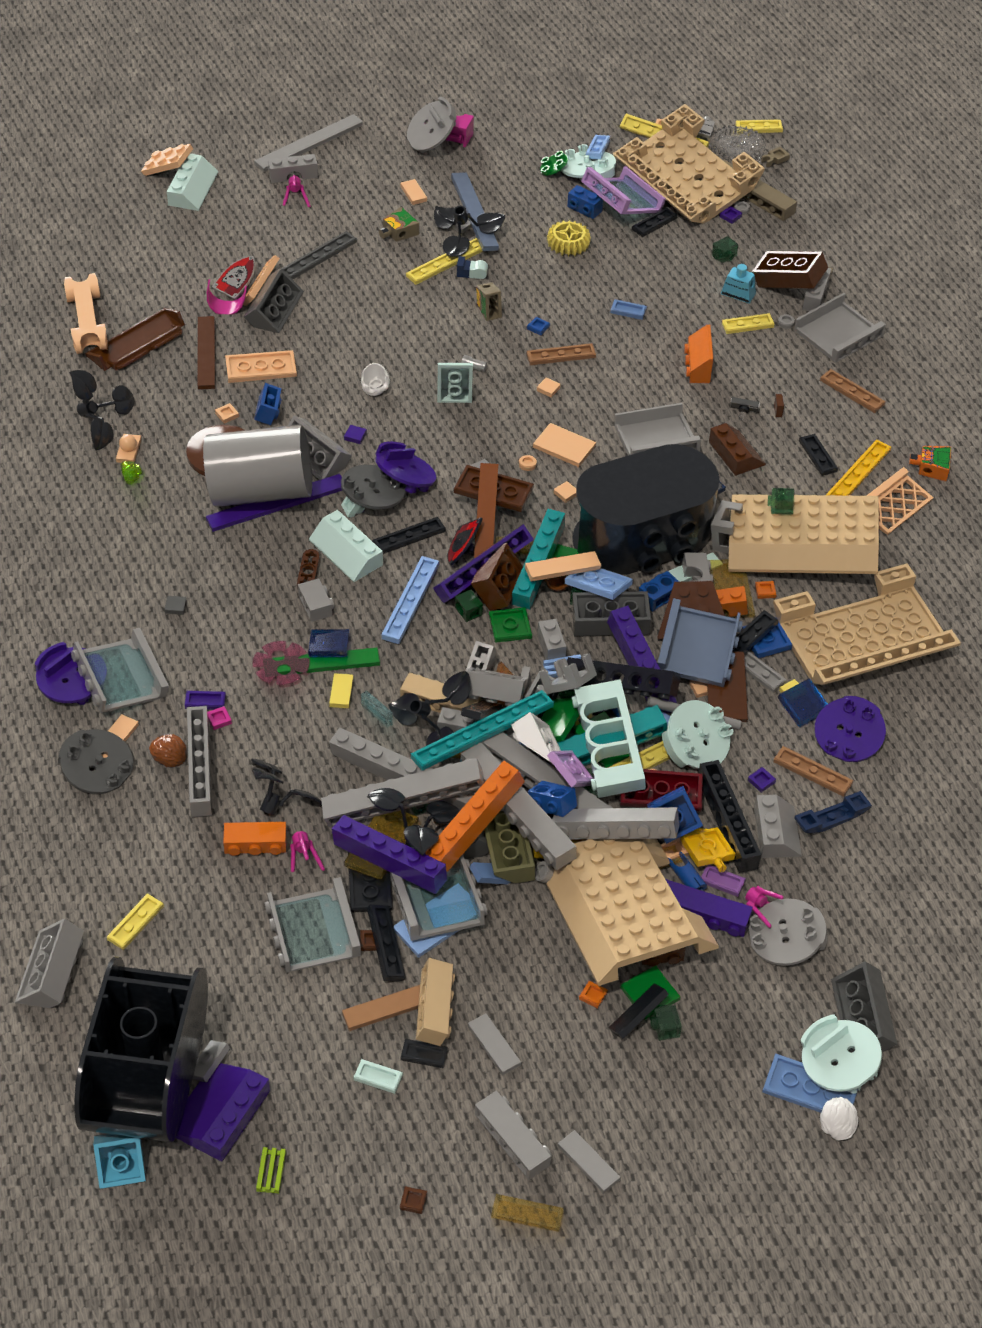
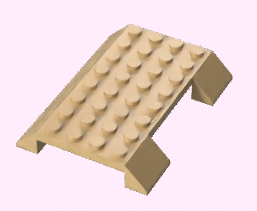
M732 495V502L742 503L743 511L731 510L730 521L734 522L733 534H729L728 572L878 574V496Z
M908 563L878 571V574H874L878 596L816 614H814L816 604L808 591L773 601L776 617L792 643V651L810 681L814 684L825 685L960 646L961 642L952 629L948 631L942 630L914 588L916 575Z
M587 839L574 843L576 845V859L558 870L554 869L552 878L546 883L598 986L619 980L618 968L690 945H694L698 954L719 948L702 916L681 908L661 873L659 867L670 864V861L657 839Z

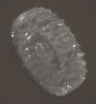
M728 125L727 128L723 126L722 129L718 128L717 131H714L709 140V150L731 164L732 160L743 152L747 153L758 163H760L762 156L765 154L766 144L761 134H758V131H753V128L747 129V126L745 128L741 126L736 127V125L734 127Z

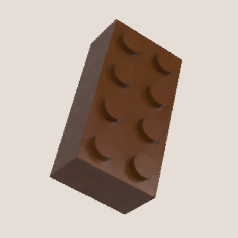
M767 251L752 273L755 275L758 287L814 289L828 269V265L823 252Z

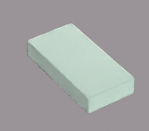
M361 1059L353 1078L354 1081L395 1094L403 1072Z

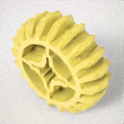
M563 220L562 223L557 222L556 225L554 224L552 228H549L547 240L551 251L555 250L556 254L561 252L562 256L565 253L569 257L570 254L575 256L576 253L581 255L582 251L585 252L590 245L591 237L589 230L586 229V226H582V223L570 222V220L565 222Z

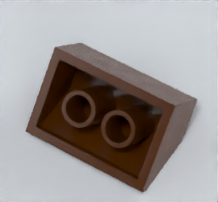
M724 423L710 429L709 443L735 476L766 465L736 428Z

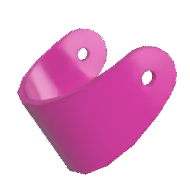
M210 279L208 280L207 302L216 314H235L242 308L247 286H245L244 293L239 299L224 301L212 294L209 286Z

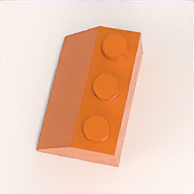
M705 325L688 337V344L684 345V354H687L685 356V365H688L686 367V377H689L690 383H710L713 350L710 325Z

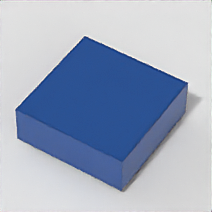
M535 317L527 325L528 330L542 335L550 327L549 322Z

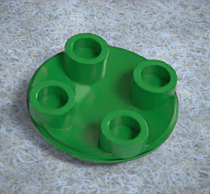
M558 151L555 155L544 157L541 160L542 165L540 167L542 175H552L563 169L568 162L567 155L563 151Z

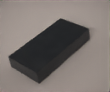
M405 1039L400 1060L444 1068L448 1047Z

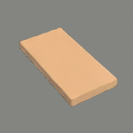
M293 350L225 355L228 383L297 377Z

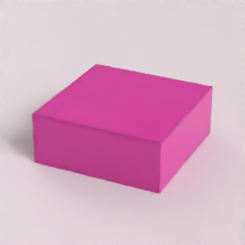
M225 706L208 712V720L213 730L232 724Z

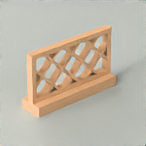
M905 467L901 468L867 495L878 496L879 530L887 535L934 498L907 475L909 471ZM903 484H909L912 487V490L903 489ZM892 493H900L901 498H892ZM904 494H912L913 500L904 499ZM916 495H922L926 500H917ZM881 501L889 502V507H882ZM893 503H901L902 508H893ZM905 504H914V509H905ZM881 511L890 512V517H882ZM894 513H902L903 518H894ZM882 521L891 522L892 527L886 528Z

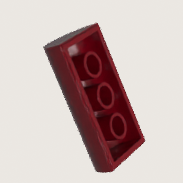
M643 769L646 789L620 794V807L648 808V803L684 786L695 810L701 813L703 774Z

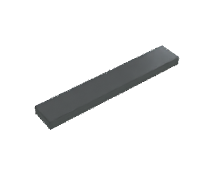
M345 231L282 269L293 280L355 244L357 238Z

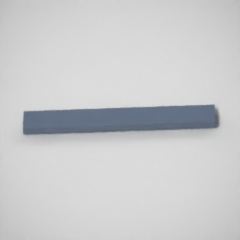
M467 172L451 173V179L463 206L466 208L467 213H470L471 217L477 222V217L483 214L484 211ZM469 219L482 251H497L499 245L494 233H482L479 226H475Z

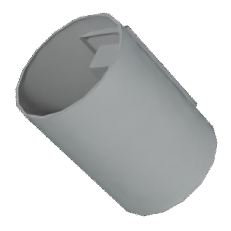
M302 424L207 434L205 436L203 445L204 470L207 489L213 506L221 507L311 497V457L306 431Z

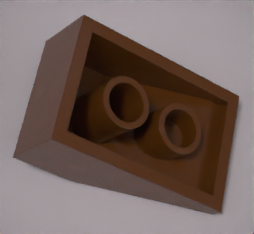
M504 543L476 572L471 582L474 590H476L490 611L508 607L512 599L513 589L523 568V565L508 543Z

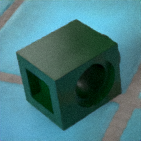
M472 590L455 596V609L466 622L482 616L483 604Z

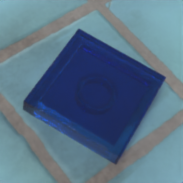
M311 629L309 657H347L349 629Z
M810 678L778 695V699L799 728L815 720L819 712L828 704Z

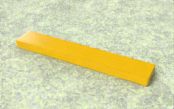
M876 439L826 495H851L891 451V446Z

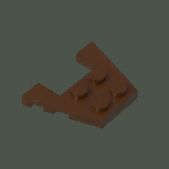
M713 581L674 582L658 633V639L664 638L673 598L681 600L680 606L725 616Z

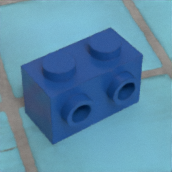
M576 185L568 193L567 207L594 219L602 212L603 199L596 193Z
M267 383L264 384L258 399L254 420L271 425L273 419H277L282 401L280 398L282 388Z

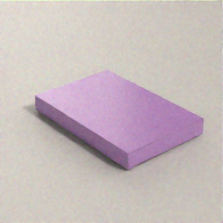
M551 751L547 755L571 788L591 786L590 779L594 778L573 751Z

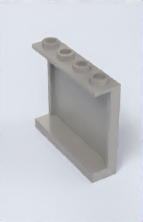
M845 293L799 316L795 321L794 327L795 332L835 363L883 337L886 324L882 321L874 325L844 302Z
M677 403L616 413L615 428L627 455L668 444L685 445L700 451L701 439L699 435H693L682 413L683 404Z

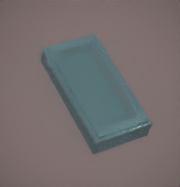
M368 691L361 694V705L387 728L392 725V712Z

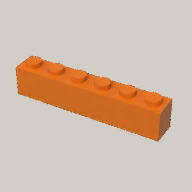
M503 761L440 833L438 842L425 854L446 864V872H448L524 784L525 781L519 770Z

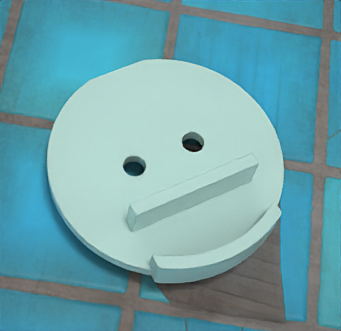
M586 144L579 145V152L575 153L574 149L565 151L568 162L561 171L567 176L581 178L582 181L587 167H592L604 178H612L615 175L616 159L608 152H604L601 159H589V155H586L588 145Z
M699 700L687 701L675 708L669 718L668 730L662 733V740L668 755L680 768L688 765L699 770L700 763L719 760L721 763L726 758L733 728L728 729L732 726L726 724L722 718L724 712H719L722 708L713 707Z
M829 1015L817 1020L803 1034L801 1038L803 1066L808 1077L818 1086L830 1091H848L855 1094L857 1089L860 1091L861 1086L868 1080H874V1076L877 1077L882 1060V1051L878 1038L868 1027L855 1021L838 1020L835 1015ZM850 1048L855 1049V1051L852 1053L848 1052ZM836 1061L838 1064L833 1066L831 1065L832 1062Z

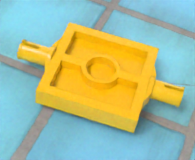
M699 827L680 838L697 867L714 864L719 872H724L727 867L723 862L734 860L735 852L718 827L711 829Z

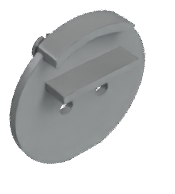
M439 97V101L428 103L421 108L409 124L407 139L411 146L421 153L439 146L448 137L456 124V111L443 97Z
M779 899L760 908L759 911L771 924V928H768L756 913L750 918L749 934L751 946L760 958L771 964L781 966L795 965L812 957L818 949L824 950L826 947L828 934L825 919L818 908H814L804 901ZM784 939L789 940L787 943L782 942Z

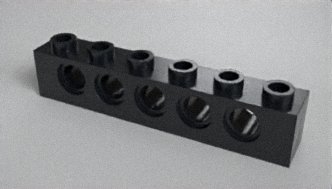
M568 657V665L575 663L578 671L586 670L582 659ZM592 660L597 675L583 684L589 686L615 681L624 675V679L621 682L624 694L634 695V692H640V696L652 697V694L658 695L660 699L669 700L670 697L677 698L681 674L668 670ZM606 673V678L602 681V675ZM641 677L642 681L637 686V680ZM659 680V686L655 688V682Z
M719 760L700 763L698 773L703 774V794L719 830L735 852L733 861L738 873L758 869L762 854Z

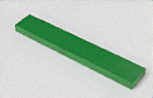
M376 647L263 659L265 677L380 666L378 648Z

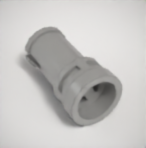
M465 354L462 358L461 363H473V369L482 372L486 370V361L473 359V357Z

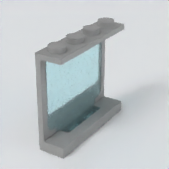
M141 628L133 629L131 639L82 650L79 642H74V648L71 651L72 659L77 663L79 674L81 677H84L86 689L91 692L93 704L98 707L100 713L158 700L167 696L169 685Z
M463 855L458 859V864L452 866L450 869L451 875L447 877V881L436 894L390 872L391 884L411 941L485 925L484 916L487 915V908L485 903L480 901L482 900L480 889L475 888V877L473 874H470L469 861L464 859Z
M341 877L333 879L332 889L273 901L272 893H267L268 901L264 902L266 913L271 914L272 919H269L271 932H276V936H273L276 949L280 948L281 953L278 954L279 964L285 967L286 973L361 956V945Z

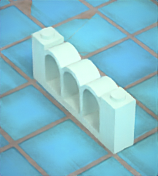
M621 679L575 688V696H572L573 707L578 709L581 725L586 731V748L591 754V767L594 774V779H590L592 790L597 791L598 798L646 789L645 776ZM618 708L620 717L601 721H592L586 718L591 713ZM623 731L625 736L623 741L607 744H597L592 741L598 735ZM629 754L631 764L604 768L597 764L601 759Z

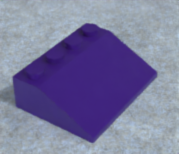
M220 1063L207 1082L200 1081L188 1097L182 1123L176 1138L222 1162L269 1094V1079L250 1069Z

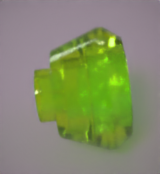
M123 461L120 464L126 484L131 485L139 479V475L142 474L139 464L136 465L132 461Z

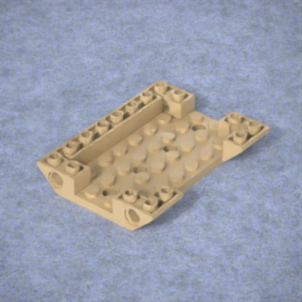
M684 104L661 120L662 130L644 142L638 137L634 138L615 151L613 156L665 197L666 201L688 220L705 223L754 190L765 168L745 152L732 160L733 168L730 167L696 139L705 120Z

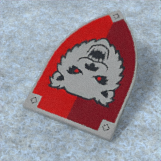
M254 256L242 258L231 264L213 284L212 288L237 300L244 291L245 286H248L255 272Z

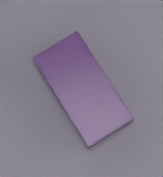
M706 865L701 876L708 886L737 897L746 879L728 871L719 872L717 867L712 865Z

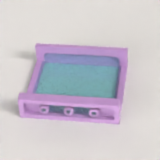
M624 166L618 178H604L592 167H587L581 181L620 214L657 213L662 210L666 200L665 197L626 166Z

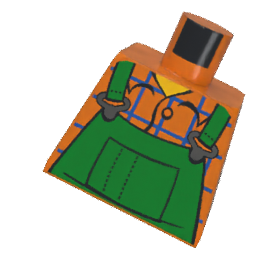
M923 446L921 455L910 454L909 464L918 465V474L947 481L951 447Z

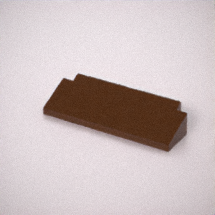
M163 308L109 339L107 350H101L97 346L85 354L104 371L111 367L117 371L148 354L153 349L183 333L181 327L185 324L180 311Z

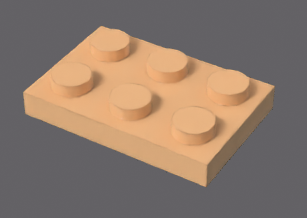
M181 144L175 148L169 147L164 151H155L152 153L150 160L145 163L141 172L147 176L179 168L189 156L193 147L191 144Z

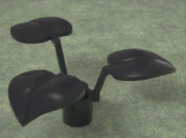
M460 205L455 208L435 206L434 220L438 228L447 230L452 225L458 224V237L449 236L444 240L442 245L444 252L448 257H458L468 251L470 246L469 239L461 237V225L466 224L468 218L475 226H479L482 233L491 234L500 229L505 220V215L501 213H483L477 217L476 222L471 217V214L467 213L464 206Z
M71 371L69 374L72 378L74 392L82 400L77 405V412L80 416L93 418L90 427L92 442L95 451L100 450L112 441L114 434L108 422H104L103 418L93 414L96 413L99 407L115 404V410L118 414H128L134 406L135 399L132 392L126 386L119 385L112 391L114 401L97 405L95 402L89 401L93 397L92 393L97 389L95 378L87 371Z
M467 671L456 673L444 683L442 693L447 697L445 699H426L422 701L418 695L407 693L388 704L393 716L404 725L415 724L418 716H420L435 728L436 731L432 732L427 738V746L454 733L447 726L439 729L427 717L431 712L430 704L445 703L449 700L454 705L463 704L471 692L469 673Z
M251 759L253 766L260 765L268 768L271 772L270 774L256 767L252 769L256 780H270L268 791L260 810L275 815L278 806L283 807L284 802L291 795H300L314 799L322 806V802L317 796L299 789L290 790L282 800H279L281 796L273 793L272 790L275 781L284 783V781L275 776V772L282 774L283 771L270 763L259 759Z
M381 788L372 791L367 796L381 810L394 811L398 807L401 809L404 837L406 839L405 845L415 849L422 856L439 839L437 832L428 827L430 821L435 819L440 824L450 823L460 811L459 808L448 802L434 801L427 805L426 811L430 816H428L423 827L419 825L408 826L405 808L401 804L405 801V796L401 792L391 788Z

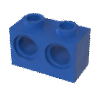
M669 571L657 575L654 579L643 583L639 587V591H648L649 606L652 612L668 603L674 582H679Z
M541 781L528 791V794L549 814L564 817L577 807L576 792L573 787Z

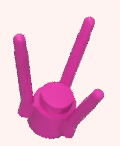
M293 175L288 180L283 206L286 205L290 191L298 192L300 190L307 206L311 207L304 191V186L301 185V179L296 175Z
M304 831L294 833L292 836L293 843L290 845L291 872L295 871L296 851L303 853L305 860H309L308 849H310L320 869L324 871L325 868L313 846V842L309 840L308 834Z
M760 886L752 887L745 896L746 905L753 907L752 910L768 928H771V924L757 907L761 908L770 903L765 895L781 900L784 897L765 890Z

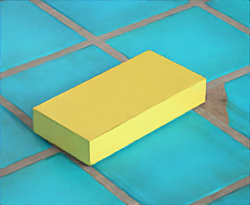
M334 673L329 702L330 707L349 708L353 675Z

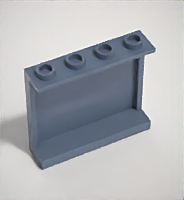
M673 598L657 663L661 670L677 672L681 674V678L724 687L725 681L730 680L732 672L728 667L729 664L733 665L736 653H732L733 648L737 649L739 637H736V632H741L743 621H739L741 613H738L737 619L682 607L680 606L681 600Z

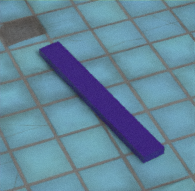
M340 474L312 482L311 497L242 504L207 515L206 521L212 532L334 494L342 491V477Z

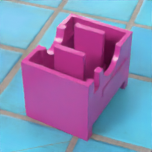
M468 114L456 115V124L445 140L461 143L463 147H466L473 136L474 116Z

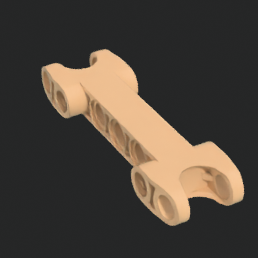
M89 274L88 278L82 282H76L71 277H65L64 286L67 303H76L79 328L71 329L76 354L83 353V349L89 345H97L101 350H107L108 340L105 324L96 325L92 300L101 298L96 274Z

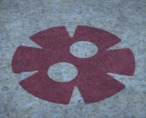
M275 641L262 647L268 655L256 652L252 663L253 667H264L255 672L260 679L270 683L277 676L276 684L284 685L299 680L301 677L295 671L306 673L310 660L309 658H298L307 653L300 645L292 642L286 649V641ZM275 651H282L285 657L280 661L272 659L271 655ZM286 664L290 666L291 671L286 675L279 674L277 668L280 665Z

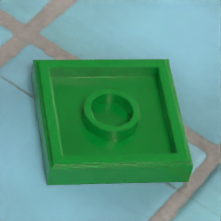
M526 607L489 611L495 643L532 639Z
M657 966L626 981L620 987L632 1004L654 983L668 992L669 995L644 1019L678 1002L681 997Z

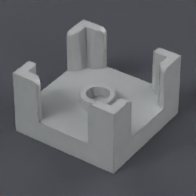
M722 500L711 523L712 546L714 551L729 554V546L723 545L727 534H733L734 522L730 521L729 509L743 511V504Z
M590 653L581 656L586 670L578 671L576 664L568 665L565 658L555 661L554 667L558 678L552 682L548 671L545 669L541 670L539 675L545 693L550 694L579 688L594 678L597 674Z

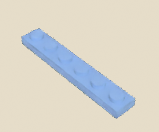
M421 556L381 634L382 640L400 644L439 567L438 560Z

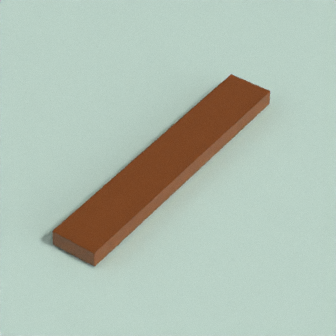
M480 463L477 519L483 518L475 536L474 558L490 548L494 543L498 464Z

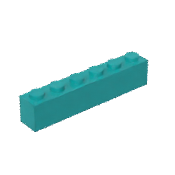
M547 509L525 563L547 560L553 557L565 528L564 512ZM524 563L512 592V605L522 608L526 607V609L530 610L543 579L530 581Z
M658 705L646 707L642 711L629 714L637 745L662 736V733L667 731V721ZM623 731L598 735L592 741L597 744H607L623 741L625 736ZM585 733L574 735L562 742H557L561 751H573L584 766L591 763V754L586 748Z

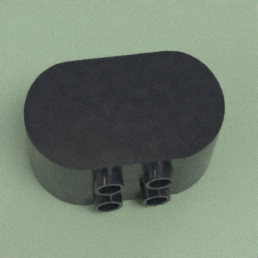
M668 444L588 468L581 474L576 486V496L581 506L580 521L576 524L572 536L574 549H577L578 554L595 551L602 569L620 575H628L641 570L644 573H650L661 564L674 560L682 563L684 553H698L710 541L712 535L711 523L715 516L720 482L716 466L706 455L694 448L679 444Z
M113 957L110 960L103 977L77 1071L74 1111L76 1125L79 1130L173 1142L182 1123L203 1039L208 1000V980L204 968H196L191 976L125 967L121 957Z

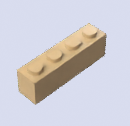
M413 673L408 674L400 688V697L407 693H414L422 701L426 699L447 698L442 693L444 683ZM478 696V699L468 698L460 705H454L449 700L445 703L430 704L432 711L441 713L442 707L462 711V708L481 701V697Z
M428 958L422 968L416 1040L441 1046L445 1038L448 1039L450 1036L451 1026H449V1020L453 1011L450 1008V1003L454 995L451 986L455 979V974L452 973L453 964Z

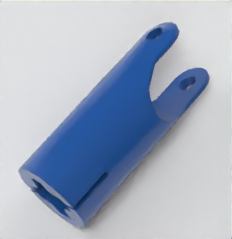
M681 851L679 855L685 866L679 867L668 858L670 861L669 865L684 885L701 891L707 888L705 881Z

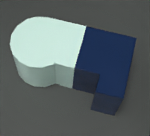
M458 256L457 277L484 279L486 277L488 264L485 261L465 260L464 256Z

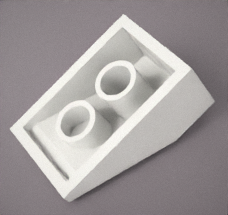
M531 712L511 725L514 730L513 737L518 743L524 744L527 749L533 750L549 762L551 761L547 755L551 751H561L550 726Z

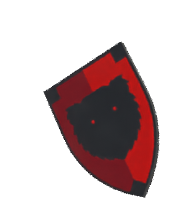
M478 518L459 526L447 554V559L451 566L463 554L475 550L471 542L483 518Z

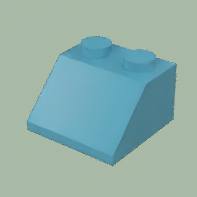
M114 1134L94 1136L93 1146L100 1189L146 1181L141 1138Z

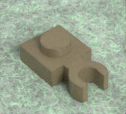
M778 147L769 151L768 155H763L761 162L767 161V167L772 166L774 162L778 165L789 160L790 154L782 147Z

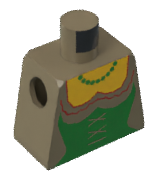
M400 207L383 218V228L379 230V235L382 239L390 236L396 242L419 235V222Z
M492 282L477 285V305L485 320L502 318L500 289Z

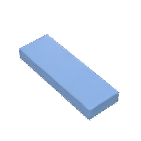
M594 136L586 151L589 159L602 158L610 143V136Z

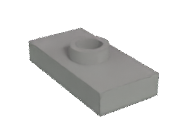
M213 1040L208 1043L197 1059L193 1080L202 1082L209 1080L230 1049L227 1043Z

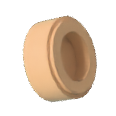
M525 455L519 459V467L522 470L532 471L536 468L537 460L533 456Z

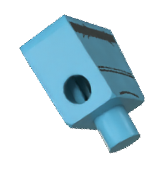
M739 264L737 268L733 267L725 280L721 294L750 304L756 294L754 273L748 272L745 264Z

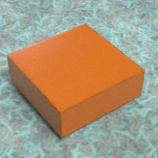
M774 581L755 582L758 599L776 598Z
M588 981L579 996V1000L598 1009L607 995L608 989Z

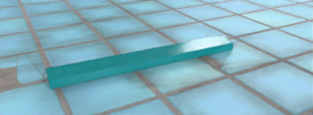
M541 690L411 753V759L423 771L511 728L513 723L530 712L536 716L552 708L554 702Z

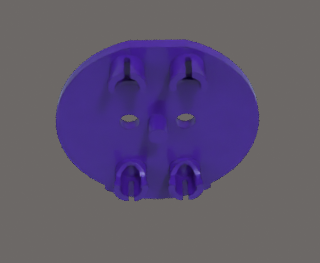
M393 441L383 442L378 446L375 453V461L378 467L391 478L406 484L405 490L407 492L415 493L417 487L422 492H428L429 487L435 483V471L428 463L414 455L416 451L414 448L405 449L406 445L404 443Z
M61 642L47 648L35 661L36 681L39 690L47 698L56 702L86 704L92 694L90 691H87L85 679L83 676H80L77 671L78 665L72 659L71 651L74 647L67 648L66 643ZM98 654L87 656L86 659L103 691V685L107 678L106 665Z
M844 696V698L830 702L819 712L815 721L814 731L818 745L828 755L845 762H861L869 759L879 751L885 739L886 726L880 714V709L872 702L861 697ZM842 726L843 729L838 730L837 727ZM860 733L862 736L856 737L855 734Z

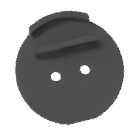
M377 465L352 467L344 473L341 480V489L346 496L355 504L370 509L394 507L406 497L407 493L405 490L406 484L391 478Z
M99 729L80 730L65 740L59 751L58 763H60L62 773L67 781L75 788L91 794H104L119 788L129 777L133 768V756L126 742L114 733ZM102 754H106L108 757L103 758ZM93 767L95 771H90L89 768Z

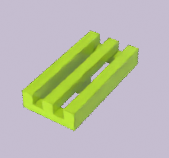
M263 1147L256 1192L279 1194L286 1149L279 1151L277 1148L269 1150L268 1147ZM267 1155H271L266 1187H262ZM280 1156L275 1188H271L275 1158Z

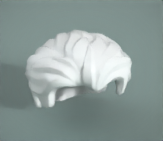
M372 363L364 368L361 378L362 389L370 396L380 395L388 389L390 378L382 365Z
M842 1097L832 1098L827 1101L820 1114L822 1130L826 1134H830L835 1140L851 1138L858 1126V1116L854 1105L848 1099Z

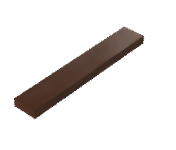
M215 316L198 317V390L215 389Z

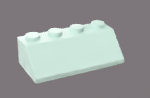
M189 154L181 167H179L167 190L168 206L199 211L218 174V170L203 156Z
M338 510L323 517L309 538V541L353 582L383 566V551Z

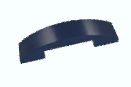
M859 791L844 797L841 803L815 813L812 809L795 815L794 819L805 833H818L832 829L860 816L869 810L872 805L864 794Z

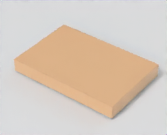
M552 423L546 427L533 443V448L577 467L583 463L596 446V442Z

